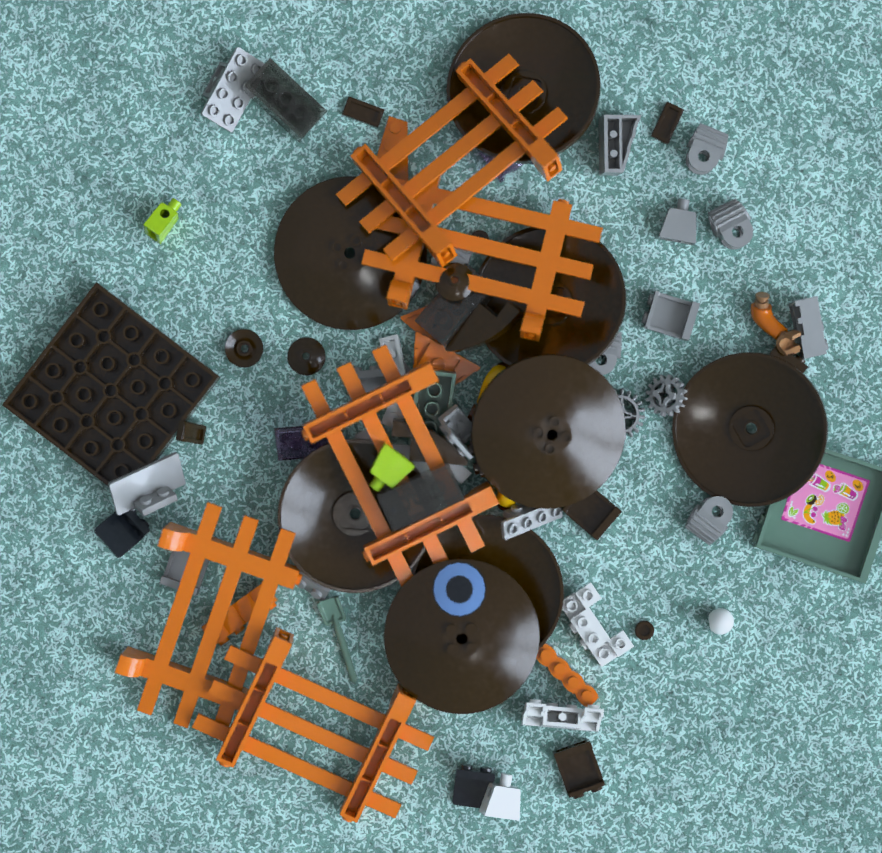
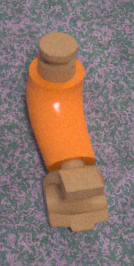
M757 292L755 294V302L751 304L750 310L753 321L764 332L777 340V349L783 355H793L800 352L801 346L795 343L794 339L800 337L801 332L797 330L788 331L773 315L772 306L768 300L770 295L766 292Z

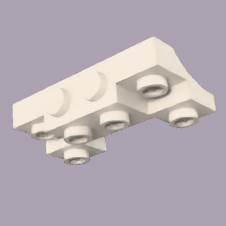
M590 582L564 598L562 609L571 621L568 625L573 633L576 634L578 632L582 639L579 641L584 649L589 648L600 666L603 667L633 648L634 645L623 630L610 638L589 607L602 598Z
M530 699V703L526 702L524 705L521 725L598 732L601 720L604 717V709H599L598 705H587V708L578 709L577 705L558 707L557 703H547L546 706V704H541V700Z

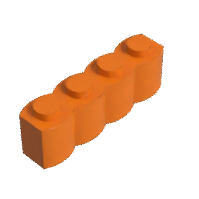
M262 584L229 607L217 644L219 643L222 646L230 640L228 637L234 632L237 635L245 629L244 624L250 620ZM276 596L273 598L270 610L277 606L275 604L278 600ZM207 623L201 627L203 631H205Z
M545 643L538 650L536 659L542 665L548 667L550 673L556 679L561 680L564 687L569 692L575 694L582 705L585 707L592 705L599 698L595 689L590 684L584 682L581 675L571 669L567 661L558 656L551 645Z

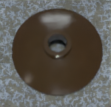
M460 263L446 264L443 267L446 270L441 274L439 283L435 282L438 293L449 301L465 299L472 292L467 290L469 286L467 274L473 275L468 267ZM453 277L458 278V282L452 283L451 279Z
M248 329L237 330L228 337L225 343V353L232 364L243 368L250 367L261 359L263 343L255 332ZM243 345L248 346L247 352H242L241 347Z
M304 337L293 342L288 350L287 358L290 367L296 373L308 376L320 371L325 363L326 354L320 342L313 338ZM309 353V359L304 360L303 354Z

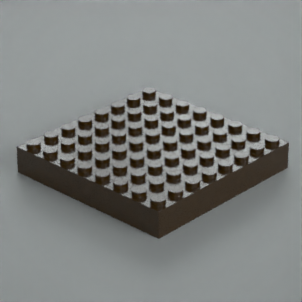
M96 282L2 405L108 486L109 482L157 461L176 437L179 421L187 422L221 377Z

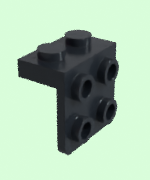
M135 508L121 515H117L114 512L94 530L98 538L117 558H121L150 532L149 524L145 519L138 517Z
M468 764L457 766L452 799L453 804L480 808L488 784L495 782V771L490 767H480L478 769Z

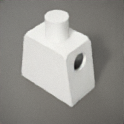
M501 773L500 783L490 782L488 784L479 809L481 814L489 817L519 821L520 789L511 785L513 775Z

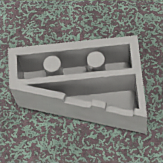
M603 115L598 118L599 176H618L624 173L641 115Z
M818 296L789 303L794 330L801 332V336L796 338L797 344L801 346L800 357L806 359L827 354L828 343L826 338L824 339V325L821 320Z

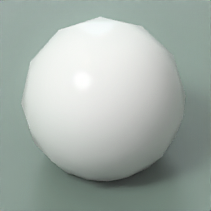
M717 608L710 612V630L720 635L728 633L734 626L732 614L723 608Z

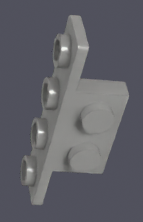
M522 504L512 505L511 508L503 511V516L508 519L501 522L502 538L507 540L530 531V529L532 530L562 518V507L542 509Z

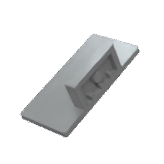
M236 47L228 63L220 62L204 90L202 95L208 98L201 111V115L229 132H233L268 66L241 48Z
M174 452L109 482L108 486L117 515L136 508L143 516H146L177 501V495L172 490L185 485L186 482L179 454Z

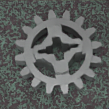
M660 375V380L654 378L655 384H648L651 390L646 391V394L649 395L646 401L651 402L648 407L654 409L655 414L660 413L664 417L666 414L673 416V411L679 413V407H685L682 401L688 399L684 397L687 390L682 389L685 384L679 382V378H673L672 375H667V377Z

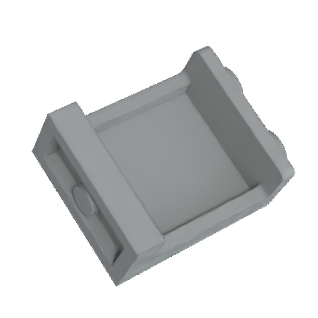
M657 290L654 291V294L650 293L647 305H650L648 312H644L641 322L644 323L643 328L689 341L700 303L689 302L660 293Z
M172 551L164 575L159 583L178 590L190 553ZM208 559L204 560L193 593L194 596L199 593L210 561Z

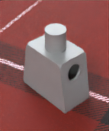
M678 199L677 209H668L658 239L688 245L696 243V212L688 211L689 200Z

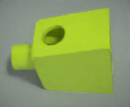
M174 198L171 199L168 205L161 202L143 224L145 234L161 244L178 221L177 211L182 204Z
M384 442L370 468V473L376 477L369 486L377 492L381 490L384 484L394 488L414 469L415 465Z

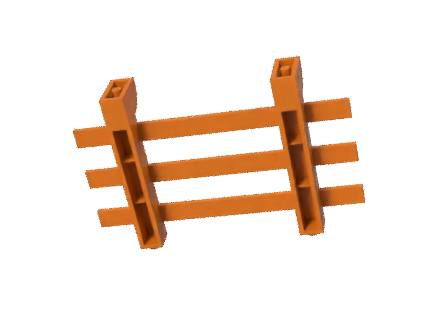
M510 54L506 55L485 73L482 72L471 58L468 61L462 62L455 71L458 79L467 88L380 159L377 158L366 144L362 147H357L353 151L351 158L362 173L336 193V196L347 206L371 185H374L386 200L359 221L366 231L370 234L395 212L407 223L409 228L383 248V251L392 261L419 240L425 244L442 268L453 260L457 253L452 242L437 225L525 153L531 158L534 166L547 182L562 171L559 155L544 138L565 122L568 117L559 107H556L532 127L519 111L543 93V90L537 83L532 80L509 100L495 86L519 66ZM478 100L490 115L402 186L391 174L390 170ZM502 126L515 142L428 213H425L413 198Z
M441 176L413 198L425 213H428L434 207V204H439L452 193V191L439 189ZM396 178L402 186L408 182L406 180ZM471 197L458 208V210L546 230L541 252L439 228L452 242L454 248L537 268L532 289L467 274L469 277L467 290L527 305L520 338L539 342L547 310L581 318L585 302L551 294L554 278L557 272L590 280L593 264L560 257L565 235L599 243L603 228L569 220L572 204H569L568 201L563 199L553 200L550 215L477 197ZM390 216L376 229L401 235L409 226L403 219ZM421 240L417 241L394 261L387 254L365 249L361 265L395 273L387 294L388 306L407 310L415 278L439 283L441 274L446 270V268L420 262L424 246ZM453 277L451 282L457 283L458 278Z
M385 344L373 350L372 353L387 381L386 384L366 393L351 362H348L336 369L352 400L333 410L330 409L316 379L301 386L316 415V418L303 424L304 429L301 432L305 440H310L311 444L327 437L377 539L364 545L365 551L362 554L366 562L370 561L372 566L388 559L402 587L413 576L402 551L423 542L433 564L448 560L436 534L455 525H458L471 553L484 547L485 545L471 517L499 504L488 481L473 488L467 495L460 496L411 396L439 380L429 361L416 366L401 376ZM397 402L447 504L426 514L406 475L395 488L412 522L391 532L341 429L362 419L378 453L384 442L393 448L376 412Z
M207 502L198 531L173 522H169L162 530L158 547L172 551H185L190 553L156 655L128 646L120 655L115 673L127 677L142 676L148 678L137 711L148 715L153 713L162 684L184 691L173 723L185 728L189 727L198 697L220 704L215 720L230 726L234 711L239 710V707L208 694L214 679L245 693L248 691V688L243 687L249 670L236 664L233 666L229 681L207 674L241 572L263 579L240 649L253 655L278 584L293 589L295 585L300 584L303 575L300 574V570L295 565L286 563L296 535L295 532L281 528L272 556H266L249 550L259 520L247 515L243 517L234 544L213 537L222 507ZM208 559L227 567L193 666L189 668L170 660L204 560Z
M276 627L263 659L230 645L224 660L256 673L249 689L245 693L214 679L208 694L239 707V710L230 727L198 713L192 728L223 741L216 757L219 764L224 767L230 766L234 768L243 750L346 796L340 807L339 815L347 822L353 821L357 823L365 805L395 818L402 804L374 792L373 789L381 772L410 785L413 783L418 770L389 757L398 738L426 751L429 750L434 740V736L405 724L416 699L398 682L386 714H383L282 668L292 646L294 634ZM274 682L378 728L370 748L265 702ZM258 716L361 762L362 764L354 781H349L249 736Z

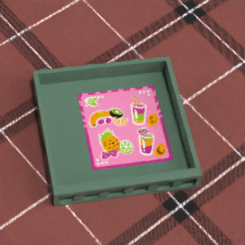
M826 449L818 469L801 489L786 499L770 505H764L766 506L765 512L760 514L758 524H760L759 530L754 532L752 542H754L753 547L866 584L882 536V467Z

